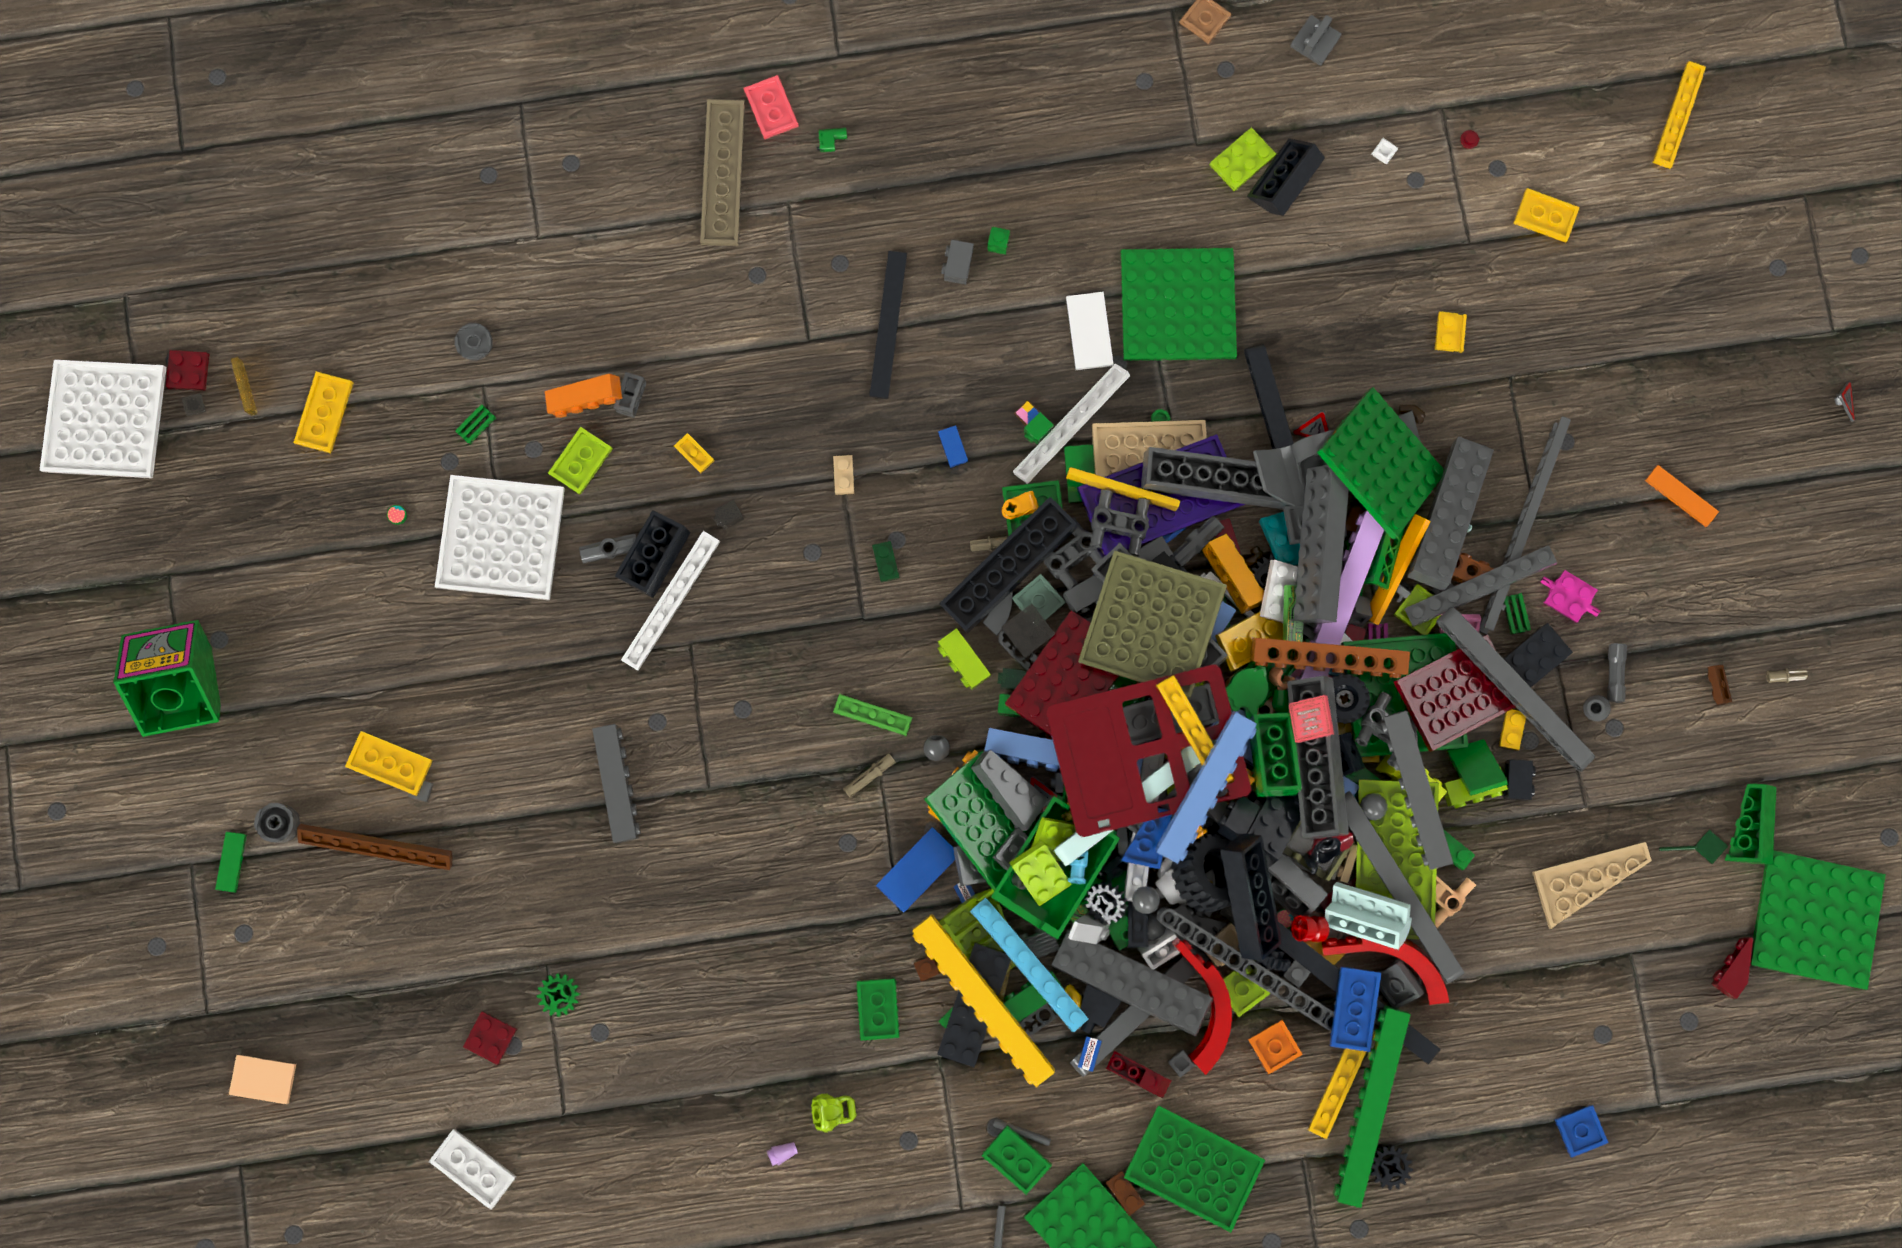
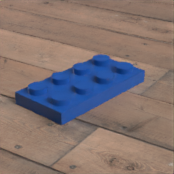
M1348 967L1340 968L1330 1046L1370 1052L1381 979L1380 972Z

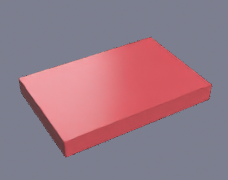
M778 75L744 88L764 140L799 126Z

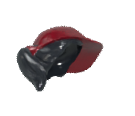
M1349 831V835L1313 840L1312 849L1304 855V861L1311 869L1312 874L1317 872L1318 863H1328L1332 858L1339 856L1342 851L1352 846L1354 840L1352 832Z

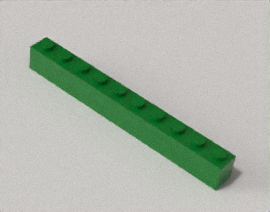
M1384 1006V1009L1379 1012V1028L1375 1029L1373 1041H1375L1374 1048H1371L1368 1054L1370 1063L1369 1067L1365 1068L1363 1079H1365L1364 1087L1359 1089L1358 1098L1360 1102L1359 1106L1355 1107L1353 1118H1355L1354 1126L1351 1125L1349 1128L1348 1137H1350L1349 1145H1345L1343 1152L1345 1161L1339 1167L1338 1176H1340L1339 1184H1335L1333 1195H1335L1339 1203L1358 1208L1362 1207L1411 1015L1407 1011Z

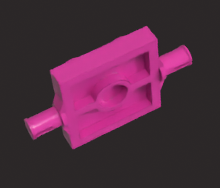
M1563 570L1559 578L1554 582L1545 576L1540 581V583L1550 588L1548 596L1543 603L1575 623H1578L1586 611L1595 617L1599 615L1598 613L1601 610L1591 605L1592 599L1598 590L1568 571Z

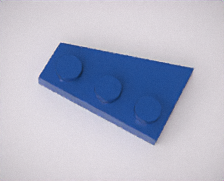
M1158 808L1159 813L1168 811L1166 809ZM1172 815L1143 822L1121 861L1160 869L1163 855L1157 853L1155 848L1166 831Z

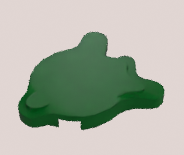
M1257 665L1251 669L1238 671L1231 678L1228 686L1225 687L1231 710L1238 711L1240 708H1244L1247 719H1250L1253 714H1257L1260 704L1264 702L1268 695L1267 671L1264 666Z

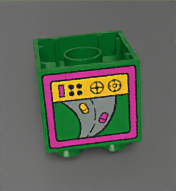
M199 620L121 635L113 683L142 737L219 722L221 703L212 647Z

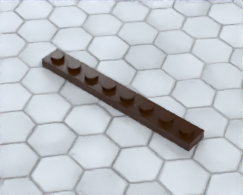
M299 824L297 828L298 843L445 870H450L452 867V851L305 824Z

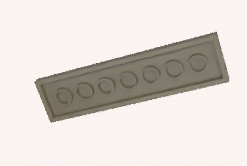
M707 99L701 245L738 246L744 100Z

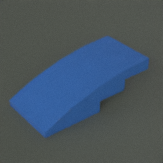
M932 827L882 878L876 887L904 913L955 861L953 847Z

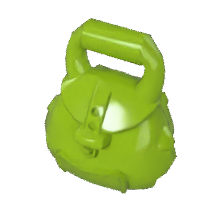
M819 1094L812 1100L813 1124L817 1130L822 1132L832 1131L837 1125L850 1123L856 1117L855 1100L850 1096L832 1097L829 1094ZM844 1101H847L849 1118L844 1117L842 1105Z

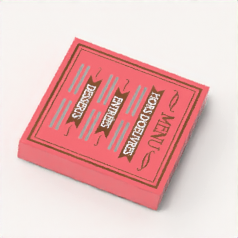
M1322 695L1289 704L1296 743L1334 735L1328 696Z

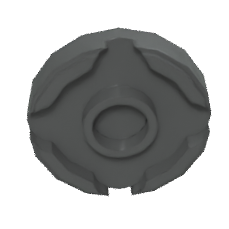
M468 323L462 326L458 333H456L454 345L457 352L463 358L470 361H478L490 353L493 346V338L486 327L478 323Z

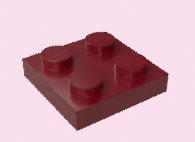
M170 350L166 388L206 391L209 353Z
M481 1011L463 1048L499 1065L517 1028Z

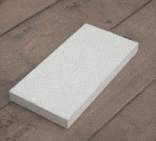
M1104 292L1066 296L1075 369L1083 370L1113 366Z
M456 1129L451 1131L429 1160L432 1165L490 1210L494 1208L517 1177Z

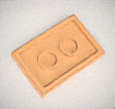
M236 1055L229 1095L289 1104L296 1064Z

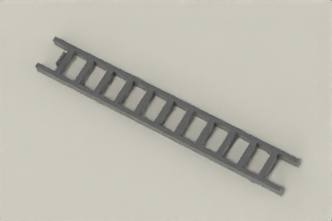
M1561 416L1559 424L1556 422L1553 424L1502 565L1516 560L1522 555L1571 419ZM1510 585L1491 593L1481 620L1480 633L1487 635L1489 630L1494 631L1500 612L1506 607L1504 601Z

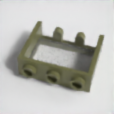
M1301 820L1283 853L1311 871L1304 861V855L1312 849L1314 839L1302 837ZM1351 847L1342 851L1339 856L1332 858L1328 863H1318V870L1315 875L1324 881H1330Z

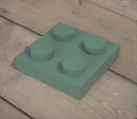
M1041 574L1012 598L1013 602L1036 628L1066 603Z

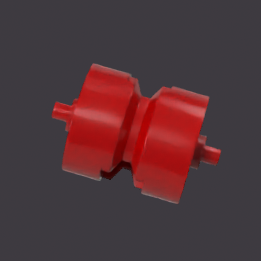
M1298 915L1292 921L1291 932L1297 941L1323 942L1329 935V924L1321 916Z

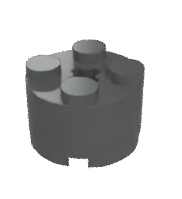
M280 803L266 805L257 812L254 820V827L260 837L265 841L274 843H285L293 840L300 824L298 812L292 807ZM280 821V824L275 825V822Z

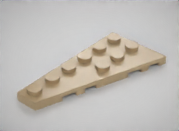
M1205 420L1092 424L1095 475L1106 477L1142 463L1144 452L1149 447L1177 450L1206 439Z
M1647 843L1631 845L1532 872L1549 929H1552L1558 923L1571 916V914L1583 908L1608 889L1651 862Z

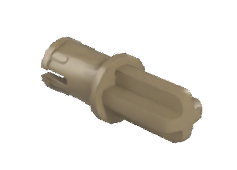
M988 536V539L971 540L970 549L972 552L984 550L991 552L992 549H996L1003 543L1007 536L996 538Z
M1784 668V670L1766 672L1768 683H1789L1790 681L1806 680L1808 678L1806 669L1788 670V668Z

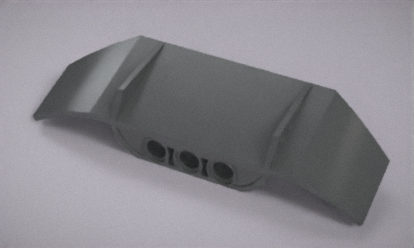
M1413 412L1400 415L1399 418L1420 441ZM1335 430L1308 436L1291 446L1253 451L1263 490L1293 507L1303 505L1307 468L1327 465L1317 451Z

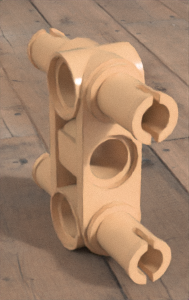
M1436 876V903L1439 905V909L1435 913V926L1437 929L1448 916H1453L1462 908L1466 900L1465 897L1476 887V884L1466 877L1456 890H1452ZM1455 898L1457 904L1451 909L1447 905L1448 900Z

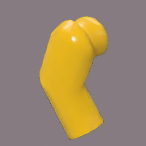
M1071 984L1067 985L1064 989L1065 992L1081 1008V994Z

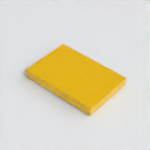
M1526 188L1513 224L1566 243L1580 207Z

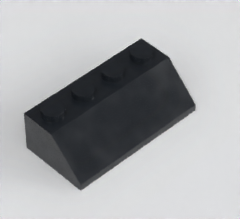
M1289 138L1247 197L1269 213L1284 216L1325 159L1324 155L1315 143Z
M652 510L615 577L654 598L691 532L684 525Z

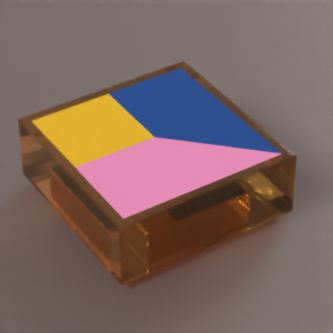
M1027 400L1014 415L1027 426L1040 411Z

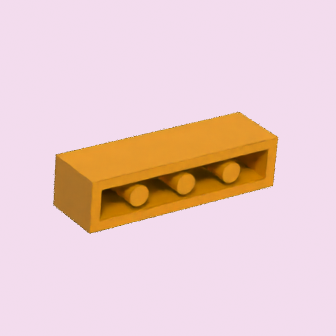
M1227 534L1208 542L1202 551L1221 582L1227 585L1226 590L1241 614L1260 606L1263 601L1264 590L1259 586L1253 572L1249 570L1244 558L1235 548L1234 542Z

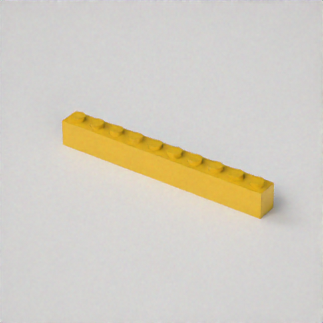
M929 915L912 930L914 932L913 938L918 944L922 943L925 946V953L931 960L935 959L939 964L937 968L943 975H948L951 979L949 983L954 990H959L963 994L962 999L968 1007L971 1005L975 1009V1016L980 1022L984 1021L988 1026L986 1029L993 1038L997 1037L1003 1052H1009L1014 1066L1024 1071L1025 1074L1023 1076L1030 1085L1033 1083L1037 1087L1053 1075L1055 1068L934 915Z

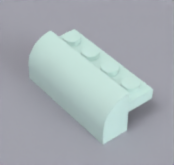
M1336 882L1333 885L1332 903L1325 910V919L1328 921L1329 928L1399 949L1410 930L1412 918L1409 917L1411 905Z

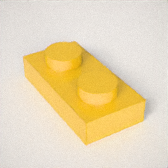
M688 433L674 445L700 474L714 462V459Z
M1511 709L1505 713L1499 747L1519 751L1526 717L1520 711Z

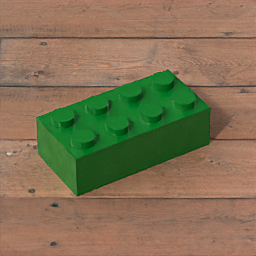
M1290 713L1253 714L1249 720L1257 724L1255 726L1257 731L1253 738L1250 739L1257 797L1296 795L1302 790Z

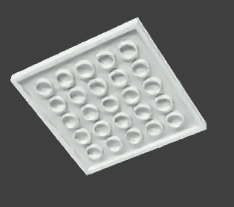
M54 360L40 471L153 478L166 367L164 365Z
M450 475L435 588L550 600L565 488Z

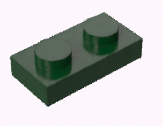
M891 541L872 545L881 583L900 579Z

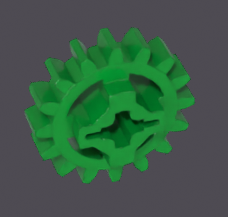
M556 974V979L550 975L548 976L549 982L543 980L544 987H538V990L542 991L541 994L537 995V998L542 999L538 1005L545 1006L544 1012L550 1010V1016H553L555 1012L557 1017H561L562 1012L568 1015V1009L575 1010L576 1008L573 1004L580 1002L576 999V996L581 995V993L576 992L579 985H573L575 979L568 981V975H564L561 978L560 974ZM559 982L557 987L549 988L551 984ZM567 986L571 990V995L568 994ZM561 991L560 994L566 998H559L557 1000V996L551 992ZM546 995L549 996L551 1000L550 1004L547 1001ZM568 1002V1005L558 1009L561 1003Z

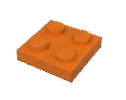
M1283 1020L1276 1022L1248 1039L1267 1074H1271L1303 1055Z

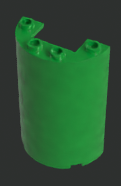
M1057 795V797L1053 796L1015 858L1029 850L1032 846L1042 817L1073 822L1070 806L1066 804L1068 800L1060 795ZM1113 830L1089 848L1088 864L1084 874L1086 883H1071L1072 885L1041 906L1036 903L1027 888L1021 890L1012 884V876L1015 871L1011 865L991 898L1000 902L1001 905L1035 927L1058 939L1120 838L1116 836L1117 832ZM1058 861L1067 878H1070V864L1065 866L1062 861Z

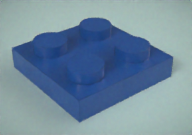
M1588 1105L1555 1119L1570 1157L1580 1155L1608 1143L1593 1105Z

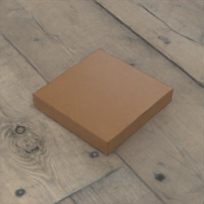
M1196 0L1181 18L1180 24L1210 44L1232 14L1213 0Z

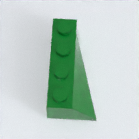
M1747 784L1740 807L1742 809L1739 819L1737 818L1735 824L1737 826L1734 837L1731 838L1729 844L1731 848L1729 854L1726 855L1725 861L1773 865L1777 787L1767 784Z

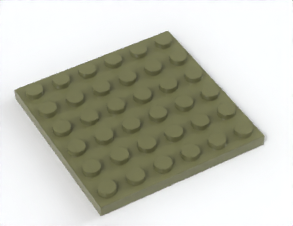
M1114 550L1078 662L1141 683L1201 668L1227 585ZM1196 683L1181 687L1186 697H1192Z

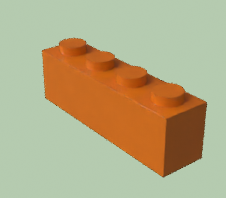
M609 373L545 391L547 413L555 415L557 418H562L571 412L581 413L586 408L596 409L601 404H614L616 400L622 399L620 378Z

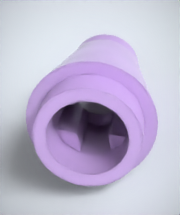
M794 1142L773 1146L767 1151L772 1166L776 1164L779 1166L798 1153Z

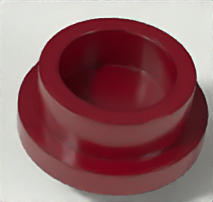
M1467 130L1461 135L1460 142L1464 148L1472 149L1478 145L1479 136L1475 131Z

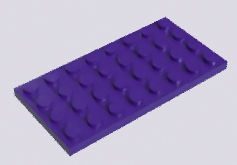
M1217 434L1176 450L1226 457ZM1143 462L1108 475L1105 478L1141 488ZM1085 484L1077 487V491L1092 524L1094 509L1099 504L1101 490L1103 489ZM1155 492L1178 499L1180 504L1176 511L1149 504L1147 513L1149 528L1146 538L1142 541L1141 545L1153 541L1160 536H1166L1210 519L1212 516L1215 517L1239 508L1245 504ZM1113 493L1110 509L1134 515L1136 514L1138 500ZM1098 515V516H1097V520H1098L1100 523H1105V522H1106V519H1105L1104 516H1102V515ZM1134 524L1137 531H1143L1141 524ZM1104 532L1102 542L1104 556L1119 543L1126 550H1129L1131 538Z

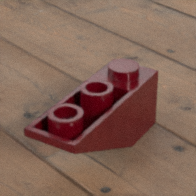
M1752 937L1740 938L1735 944L1736 949L1725 958V965L1713 975L1714 980L1711 985L1730 999H1737L1748 984L1753 944Z
M1114 1051L1106 1067L1107 1070L1161 1098L1164 1097L1171 1083L1170 1079Z

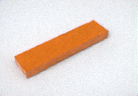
M1659 465L1652 470L1645 480L1705 527L1709 526L1719 513L1717 509Z

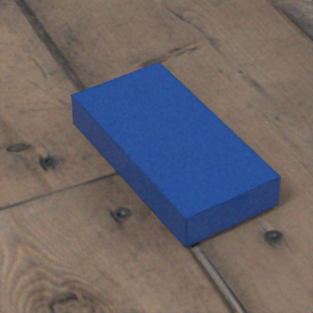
M953 426L938 431L950 468L968 462L957 427Z

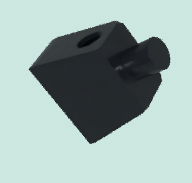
M1086 984L1080 1009L1087 1016L1088 1020L1082 1025L1080 1030L1091 1034L1096 1024L1104 1028L1120 1005L1121 1000Z

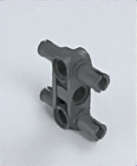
M1101 490L1099 504L1094 509L1091 527L1093 534L1090 546L1102 548L1104 532L1123 535L1131 538L1128 552L1134 557H1139L1141 543L1146 538L1149 528L1147 513L1150 500L1139 498L1136 514L1133 515L1111 510L1110 503L1113 492ZM1098 515L1104 516L1105 519H1106V522H1105V523H1100V522L1097 520V516H1098ZM1134 524H1141L1143 531H1137Z
M1075 517L1072 518L1078 525V528L1072 533L1075 538L1057 552H1052L1044 560V564L1049 569V572L1055 578L1060 579L1068 590L1079 584L1069 573L1073 567L1090 556L1096 564L1105 557L1099 548L1082 544L1085 540L1091 541L1092 533L1084 530ZM1055 562L1062 564L1058 569L1052 567Z
M1381 692L1375 704L1370 706L1367 713L1362 716V729L1355 739L1359 745L1367 746L1372 734L1385 743L1390 740L1388 732L1384 733L1381 722L1384 721L1383 716L1389 715L1385 712L1391 700L1389 694ZM1410 718V722H1411V725H1412V729H1413V732H1414V735H1415V738H1416V742H1417V741H1418V738H1417V730H1418V729H1417V727H1416V725H1415L1413 719ZM1394 751L1387 761L1392 767H1394L1392 760L1396 759Z

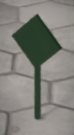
M1708 830L1695 846L1660 847L1659 851L1696 850L1713 864L1728 845L1711 830Z

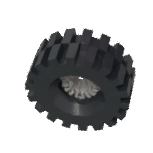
M1339 674V676L1332 677L1337 722L1347 724L1361 719L1366 713L1370 702L1369 691L1365 683L1358 677L1351 676L1350 674ZM1348 694V699L1351 700L1350 703L1342 704V700L1339 697Z

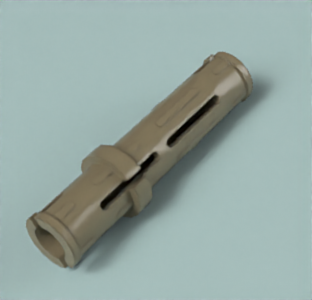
M888 753L877 763H872V767L844 787L843 790L851 798L875 778L881 777L884 771L896 763L895 760Z

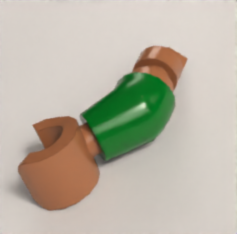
M1273 667L1269 672L1270 683L1277 686L1274 689L1272 706L1276 713H1290L1287 681H1293L1295 677L1284 676V679L1281 681V676L1284 672L1280 667Z

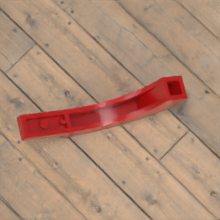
M1348 936L1345 939L1338 940L1337 938H1328L1326 941L1321 942L1323 955L1364 951L1393 955L1410 965L1420 976L1426 987L1429 1005L1449 1003L1443 977L1431 957L1408 939H1405L1399 949L1356 936Z
M1176 938L1171 943L1199 973L1206 984L1209 996L1213 998L1208 1029L1200 1044L1189 1055L1191 1060L1206 1075L1217 1063L1228 1042L1232 1024L1231 1000L1226 984L1215 966L1209 960L1205 963L1198 954L1194 956L1190 951L1192 949L1191 945L1185 939L1181 941L1179 938Z

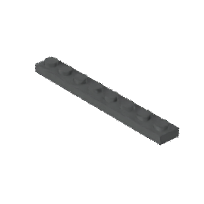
M1549 545L1409 606L1405 608V612L1412 627H1415L1442 615L1449 607L1456 609L1556 565L1557 561Z

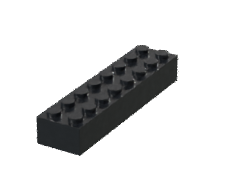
M1049 497L939 604L969 633L1078 528L1077 523Z

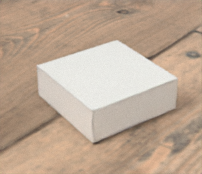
M1382 138L1372 152V155L1387 165L1398 150V147Z

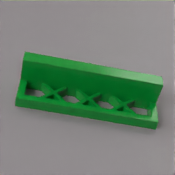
M1404 529L1398 537L1394 538L1392 546L1390 544L1391 537L1384 530L1363 584H1375L1383 589H1389ZM1386 554H1388L1389 556V562L1387 564L1385 561ZM1382 572L1385 576L1383 582L1379 581Z

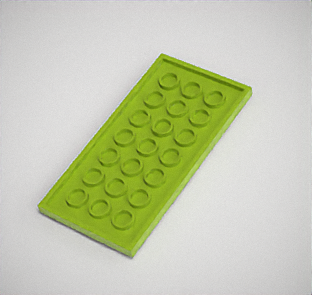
M1359 779V805L1362 798L1371 793L1380 794L1386 799L1388 807L1386 815L1381 819L1369 821L1435 925L1437 868L1430 870L1428 865L1424 866L1421 854H1425L1423 846H1418L1415 836L1419 835L1417 827H1412L1410 816H1413L1411 808L1407 809L1404 797H1407L1406 790H1401L1399 781ZM1429 782L1438 811L1439 782ZM1357 841L1356 888L1394 899ZM1410 926L1406 939H1419Z

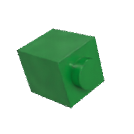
M992 226L987 251L1006 255L1010 230Z
M1039 412L1024 428V436L1029 442H1035L1038 445L1051 432L1054 424Z

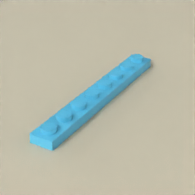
M984 898L970 910L1072 1032H1075L1088 1020L1087 1016L987 898Z

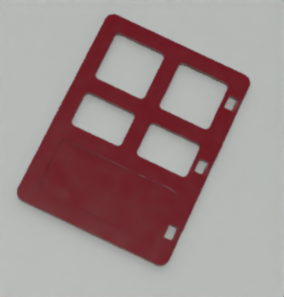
M1209 665L1173 674L1181 687L1202 681L1209 682L1219 723L1215 726L1207 727L1205 730L1211 741L1217 740L1232 714L1221 669L1217 665ZM1172 675L1062 702L1047 708L1046 716L1075 830L1079 836L1087 837L1173 815L1179 808L1190 788L1181 750L1191 745L1184 733H1176L1170 708L1156 686ZM1150 695L1153 700L1162 737L1156 741L1134 746L1131 743L1122 703L1127 700ZM1165 753L1177 794L1174 798L1149 804L1146 801L1137 761L1142 758ZM1243 755L1238 756L1235 762L1237 766L1233 772L1234 781L1226 784L1224 788L1228 789L1229 795L1219 797L1216 803L1247 796L1251 792V784ZM1168 804L1170 810L1158 812L1157 806ZM1109 819V826L1099 828L1097 821Z

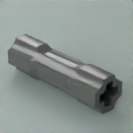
M1612 643L1609 644L1608 654L1609 685L1607 687V700L1613 703L1625 702L1626 693L1625 661L1627 659V645Z

